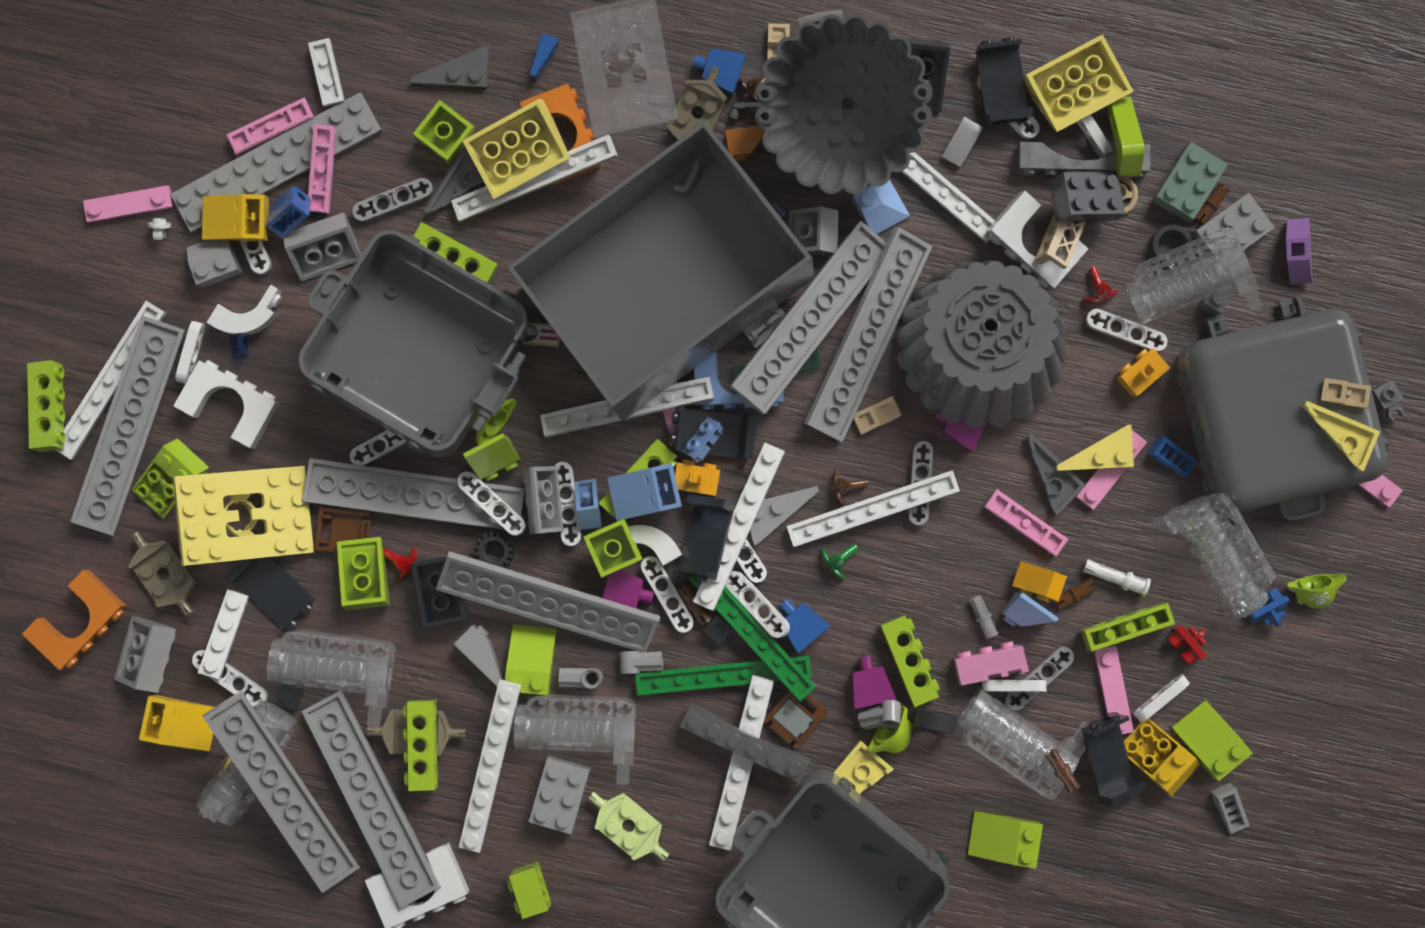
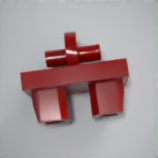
M1176 625L1172 628L1174 632L1170 634L1167 641L1175 649L1182 643L1188 647V649L1180 654L1186 664H1190L1197 659L1203 660L1207 656L1196 643L1197 641L1201 646L1206 644L1202 637L1206 633L1203 628L1197 631L1193 625L1190 626L1187 630L1192 634L1191 636L1182 625Z

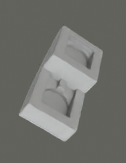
M964 117L942 157L961 167L983 127Z

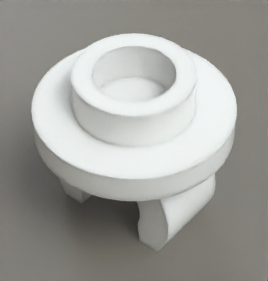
M154 218L153 222L148 223V227L154 228L153 239L163 240V238H166V228L171 227V224L166 222V219Z

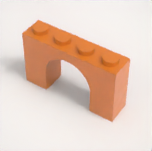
M568 83L520 102L523 108L537 99H543L552 118H564L570 121L577 130V140L571 150L595 140L591 129H586L583 121L587 119L583 108L578 109L576 101H579L575 88L570 90ZM600 164L595 165L591 168L571 175L560 181L552 183V185L555 186L572 178L578 177L595 169L601 168Z
M82 570L68 585L85 602L90 613L89 625L80 636L69 638L62 635L45 618H36L22 633L59 670L74 667L79 661L77 657L82 652L85 654L93 647L94 644L92 642L97 636L100 638L109 630L107 626L112 621H117L124 614L122 610L127 606L90 570Z

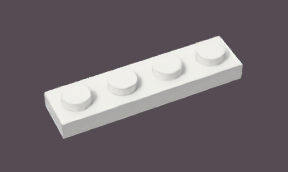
M227 589L198 670L199 674L220 680L249 596Z

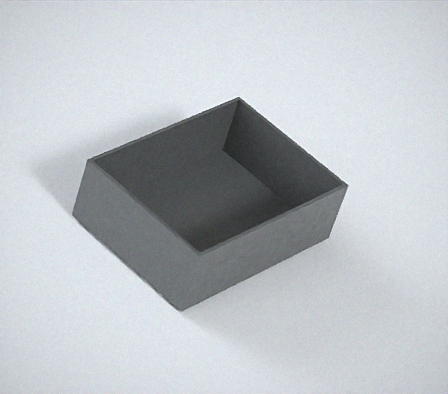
M705 121L507 267L621 421H624L814 279L812 257ZM700 160L704 168L699 181L692 191L685 195L675 191V183L685 184L692 172L695 161Z

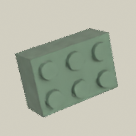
M1190 142L1184 147L1151 201L1186 223H1189L1198 214L1228 164L1193 142Z

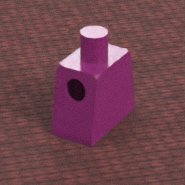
M940 409L935 416V419L946 423L942 431L943 434L969 452L974 450L985 426L972 428L965 424L963 419L955 423L948 422L942 417Z
M618 570L608 575L603 599L637 609L638 602L651 604L654 592L642 589L644 580Z
M871 655L858 657L860 670L851 673L853 707L856 709L879 704L885 700H896L883 666L873 667Z

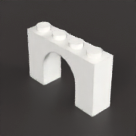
M1022 191L1017 194L986 232L990 235L989 239L994 244H1000L1006 249L1004 252L1009 258L1016 259L1021 263L1020 267L1027 274L1032 273L1042 285V288H1055L1085 254L1088 248L1078 240L1069 265L1065 269H1062L1051 260L1043 264L1035 260L1036 257L1031 255L1023 246L1022 230L1025 223L1041 205L1026 191ZM1071 235L1065 237L1066 242H1071ZM1061 247L1057 249L1055 255L1063 260L1065 255Z
M199 360L174 407L192 417L198 418L214 392L223 388L236 390L242 397L244 412L231 438L249 448L255 449L280 403L274 401L276 398L274 395L266 391L263 394L256 391L257 386L246 380L244 384L237 381L238 376L226 370L223 373L217 370L219 365L209 360L206 363Z
M449 843L430 850L426 854L441 887L436 889L433 896L425 901L412 902L400 908L383 872L377 873L365 880L385 928H401L405 925L404 922L412 919L413 922L425 917V912L433 910V913L444 909L446 907L445 904L453 901L456 904L466 899L465 895L468 894L469 888Z

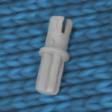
M977 595L971 598L970 604L977 617L976 622H979L985 638L988 639L996 636L998 631L991 619L992 613L988 612L982 596Z

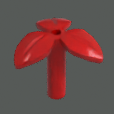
M1092 267L1088 270L1096 289V295L1090 298H1083V302L1091 304L1100 303L1103 299L1107 301L1118 293V289L1112 292L1111 287L1101 280L1097 267Z
M413 546L410 557L399 556L383 548L384 558L394 562L396 568L402 572L397 580L401 581L407 577L412 571L411 563L416 562L417 548Z

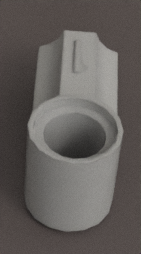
M662 651L620 652V674L663 670Z
M560 668L559 687L593 689L603 682V674L598 668ZM589 672H593L598 676L596 684L588 682L587 675Z
M885 700L882 702V706L862 710L861 713H858V721L861 728L867 730L881 726L886 728L899 727L901 703L895 700Z

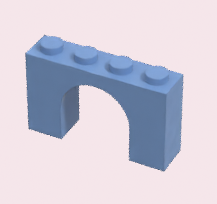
M716 352L694 368L695 380L710 377L714 394L713 400L696 403V406H701V410H714V406L722 405L723 409H736V405L754 408L739 394L729 393L722 387L719 381L718 354ZM784 390L771 407H779V403H784Z

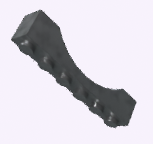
M1020 142L1017 146V172H1023V175L1027 176L1036 175V172H1044L1045 176H1056L1057 173L1116 172L1117 153L1098 160L1084 161L1062 156L1049 149L1042 142ZM1144 145L1141 175L1130 176L1131 178H1142L1150 171V145Z
M693 703L689 706L680 725L683 729L798 783L801 782L810 763V758L751 735Z

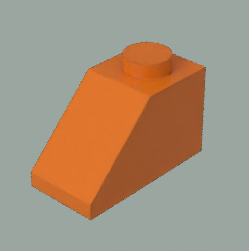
M759 126L726 130L727 150L736 162H744L752 156L763 141L765 130Z

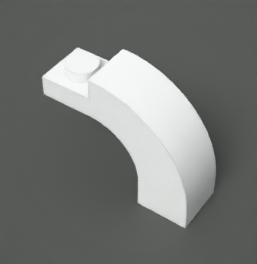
M270 285L257 307L243 314L233 313L218 304L207 323L232 335H251L262 331L277 318L278 314L271 310L280 303L282 291Z
M646 525L628 526L635 543L645 544L652 548L663 566L682 555L675 542L661 530Z

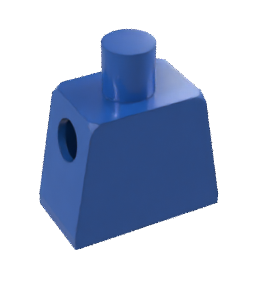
M711 49L708 59L696 55L692 68L704 71L702 80L708 77L712 66L719 68L720 71L715 80L716 85L724 94L733 98L746 54Z
M292 186L274 203L265 226L281 238H284L309 216L310 197L296 186Z
M786 599L778 606L786 615L785 619L790 626L787 636L798 653L830 627L824 619L805 603H801L796 608L789 599Z

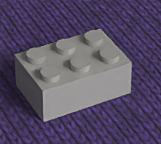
M1248 193L1190 235L1206 257L1210 258L1216 268H1218L1214 260L1215 256H1217L1222 266L1275 227L1250 193Z
M548 756L529 822L571 834L591 767Z

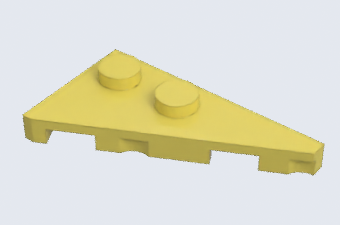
M1304 401L1302 407L1356 469L1361 472L1364 471L1380 431L1311 402Z
M1131 425L1124 426L1058 464L1056 471L1134 467Z

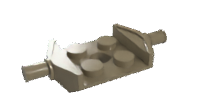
M712 66L705 80H686V86L671 121L666 126L677 140L681 139L703 121L707 123L712 131L714 130L727 100V97L717 87L715 82L720 71L719 68ZM696 106L702 107L704 111L700 119L693 116V109Z
M139 531L131 535V538L138 546V550L128 566L134 570L156 602L155 606L163 607L176 604L184 615L188 616L193 610L186 602V597L193 589L195 580L186 567L182 566L181 560L168 541L145 543ZM162 568H167L169 571V577L166 580H162L159 577V571Z
M392 709L384 725L381 727H367V736L383 737L389 754H404V751L408 750V741H404V728H407V719H404L403 710ZM436 710L437 755L440 756L446 748L449 739H452V737H466V734H459L466 733V729H452L444 711ZM417 717L414 721L415 726H420L423 729L425 721L423 718ZM421 739L415 741L416 749L424 751L426 747L425 742Z

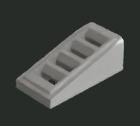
M1228 783L1211 791L1214 802L1230 835L1250 826L1236 787ZM1232 801L1234 802V803L1231 804V805H1228V806H1226V807L1224 806V805L1227 804V803H1230V802H1232ZM1234 810H1237V812H1235V813H1233V814H1231V815H1228V813H1230V812H1232V811H1234ZM1239 817L1241 818L1240 821L1235 822V823H1233V824H1231V822H1230V821H1233V820H1235V819H1237V818H1239Z

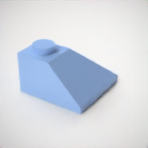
M890 179L882 186L871 185L861 193L852 196L851 200L863 222L876 234L910 217Z
M1015 592L1001 612L1005 616L1004 621L1013 627L1016 624L1018 626L1051 623L1059 619L1022 592Z

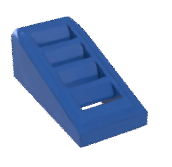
M545 34L541 35L530 71L532 80L536 81L555 53L559 46L558 38Z
M1157 436L1147 452L1149 456L1184 478L1188 477L1197 462V459L1165 436ZM1171 449L1172 451H1171L1170 455L1168 456V458H1165V456L1167 455V453H1168L1169 450ZM1177 454H1179L1180 456L1176 460L1175 464L1172 463L1176 458ZM1187 459L1183 468L1180 469L1179 467L1182 464L1183 460Z

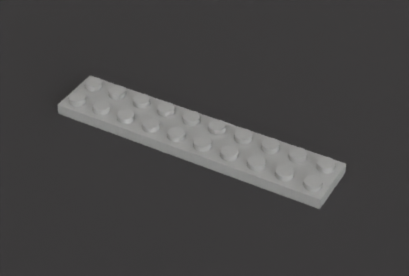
M360 92L171 193L170 195L190 232L194 233L202 228L203 196L265 195L309 171L313 124L337 126L334 157L382 132L362 93Z
M859 221L729 387L762 415L765 414L872 277L887 243L865 223Z
M894 227L804 424L837 441L843 442L933 246L900 227Z
M142 315L70 522L114 536L185 332L184 329Z
M309 458L303 502L505 530L460 489L457 482L458 479ZM463 480L464 487L468 485L473 489V492H470L471 495L481 486L478 484L475 487L471 481ZM484 483L520 517L522 516L525 488ZM481 491L477 498L480 502L484 503L489 500L490 494L487 491ZM498 505L494 508L493 513L496 517H502L505 515L506 509L504 506ZM510 513L509 517L502 523L505 524L506 521H508L512 526L510 530L513 531L514 529H517L519 531V524L521 522L518 521L515 523L510 518L511 516H513V514Z
M450 551L448 552L436 587L438 591L639 652L647 651L660 621V616Z
M242 690L202 715L322 893L360 868Z
M338 691L303 710L302 713L400 908L441 887L343 691Z

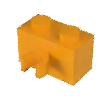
M1154 348L1148 351L1146 349L1142 350L1135 356L1136 362L1132 365L1127 363L1119 370L1120 375L1116 379L1133 398L1141 394L1170 369Z
M682 459V463H677L675 472L678 490L716 497L720 470L716 469L717 465L704 463V466L700 467L695 466V461Z
M1021 561L1012 586L1019 588L1020 592L1029 597L1036 594V599L1049 603L1050 599L1059 602L1067 576Z

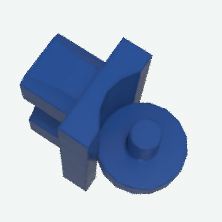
M1275 588L1265 594L1270 604L1263 606L1259 598L1248 602L1247 606L1251 613L1250 620L1252 624L1265 619L1264 623L1266 626L1273 623L1276 627L1282 625L1280 619L1286 616L1282 609L1288 607L1287 603L1290 600L1287 595L1282 596Z

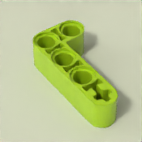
M1123 97L1107 106V113L1117 148L1116 172L1118 177L1140 176L1144 159V142L1132 98Z

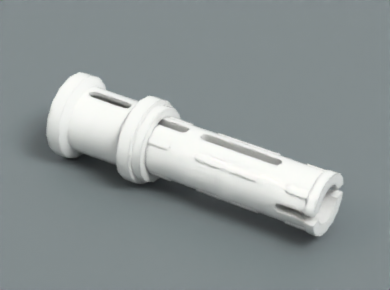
M1087 559L1083 568L1084 573L1118 584L1125 591L1129 589L1140 593L1142 597L1146 596L1151 583L1149 578L1137 577L1133 575V572H1120Z

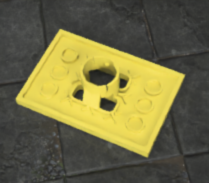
M305 466L172 477L182 566L314 552L309 503L302 501L306 481ZM258 493L261 495V508H255L251 502L247 501L250 494ZM231 496L229 502L223 505V498ZM234 502L235 504L241 503L246 506L250 513V523L243 531L241 529L235 531L234 528L227 524L239 521L238 510L226 511ZM257 520L264 521V534L255 535L250 531L254 528ZM226 532L233 534L235 537H228Z

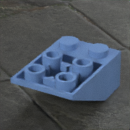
M672 463L607 478L617 521L682 506Z

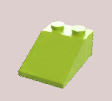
M503 433L463 454L479 479H486L487 482L498 477V472L503 469L507 472L518 466L517 462L521 461L510 438Z
M381 537L337 542L342 607L346 611L390 606Z
M513 624L505 681L520 684V693L547 696L550 694L557 629Z
M1206 700L1171 727L1212 779L1220 781L1253 754L1236 732Z
M974 811L967 854L1036 869L1043 824L1039 821Z

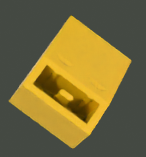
M254 194L203 196L202 240L268 241L269 228L265 225L269 218V198L265 195Z
M160 695L148 696L139 740L210 751L214 733L202 715L215 707Z
M1149 718L1141 722L1124 741L1128 759L1170 797L1200 766L1196 757Z

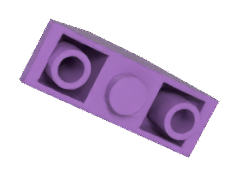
M1310 218L1288 219L1286 248L1290 285L1313 283Z

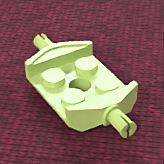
M595 792L590 795L588 800L598 806L599 809L595 829L600 830L629 854L633 860L650 852L657 855L662 861L668 857L669 853L663 850L658 843L662 824L626 794L621 793L609 800H603ZM627 819L632 820L635 823L634 830H624L623 822Z

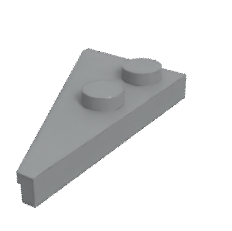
M818 486L764 499L750 529L753 544L757 545L819 492Z

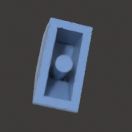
M596 479L574 481L576 512L580 530L602 527Z

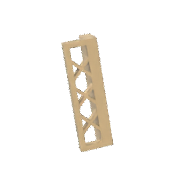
M1054 213L1035 260L1040 264L1051 260L1062 269L1067 268L1086 222H1078L1077 225H1074L1073 222L1056 223ZM1066 230L1070 231L1071 242H1066L1064 236ZM1061 247L1065 255L1063 260L1055 255L1057 249Z

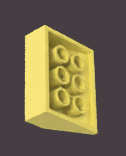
M1103 34L1026 74L1024 77V84L1028 93L1056 133L1134 92Z
M537 99L463 140L493 199L570 159L557 126L543 99Z

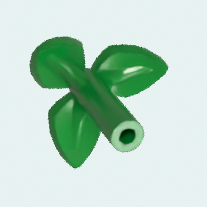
M852 544L839 555L829 557L823 547L822 558L825 565L830 567L829 570L835 576L845 579L846 577L839 572V569L844 561L859 549L855 544Z

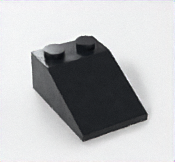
M907 37L912 49L910 55H915L922 59L925 65V74L922 79L927 80L932 87V97L926 105L931 111L941 112L950 54V42Z

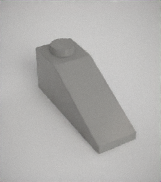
M472 625L454 645L498 687L499 680H504L491 640L487 637L489 633L481 625L478 627Z

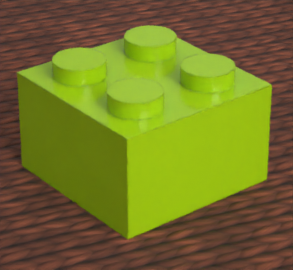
M439 100L413 135L419 142L451 165L465 147L463 140L474 135L477 131L471 123Z
M625 519L584 536V540L601 577H605L643 560Z
M539 862L514 869L509 875L507 884L510 892L515 894L516 901H514V906L517 914H521L522 919L548 911L551 906V900Z

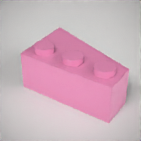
M1013 641L1001 643V648L993 650L992 646L980 648L979 653L971 654L970 651L958 653V658H953L958 683L966 685L1000 676L1006 677L1013 673L1029 672L1023 646L1013 645Z

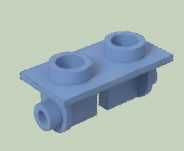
M707 417L692 439L687 442L682 452L690 456L696 463L700 460L702 461L710 450L706 443L709 442L714 445L720 435H722L723 427L719 422Z

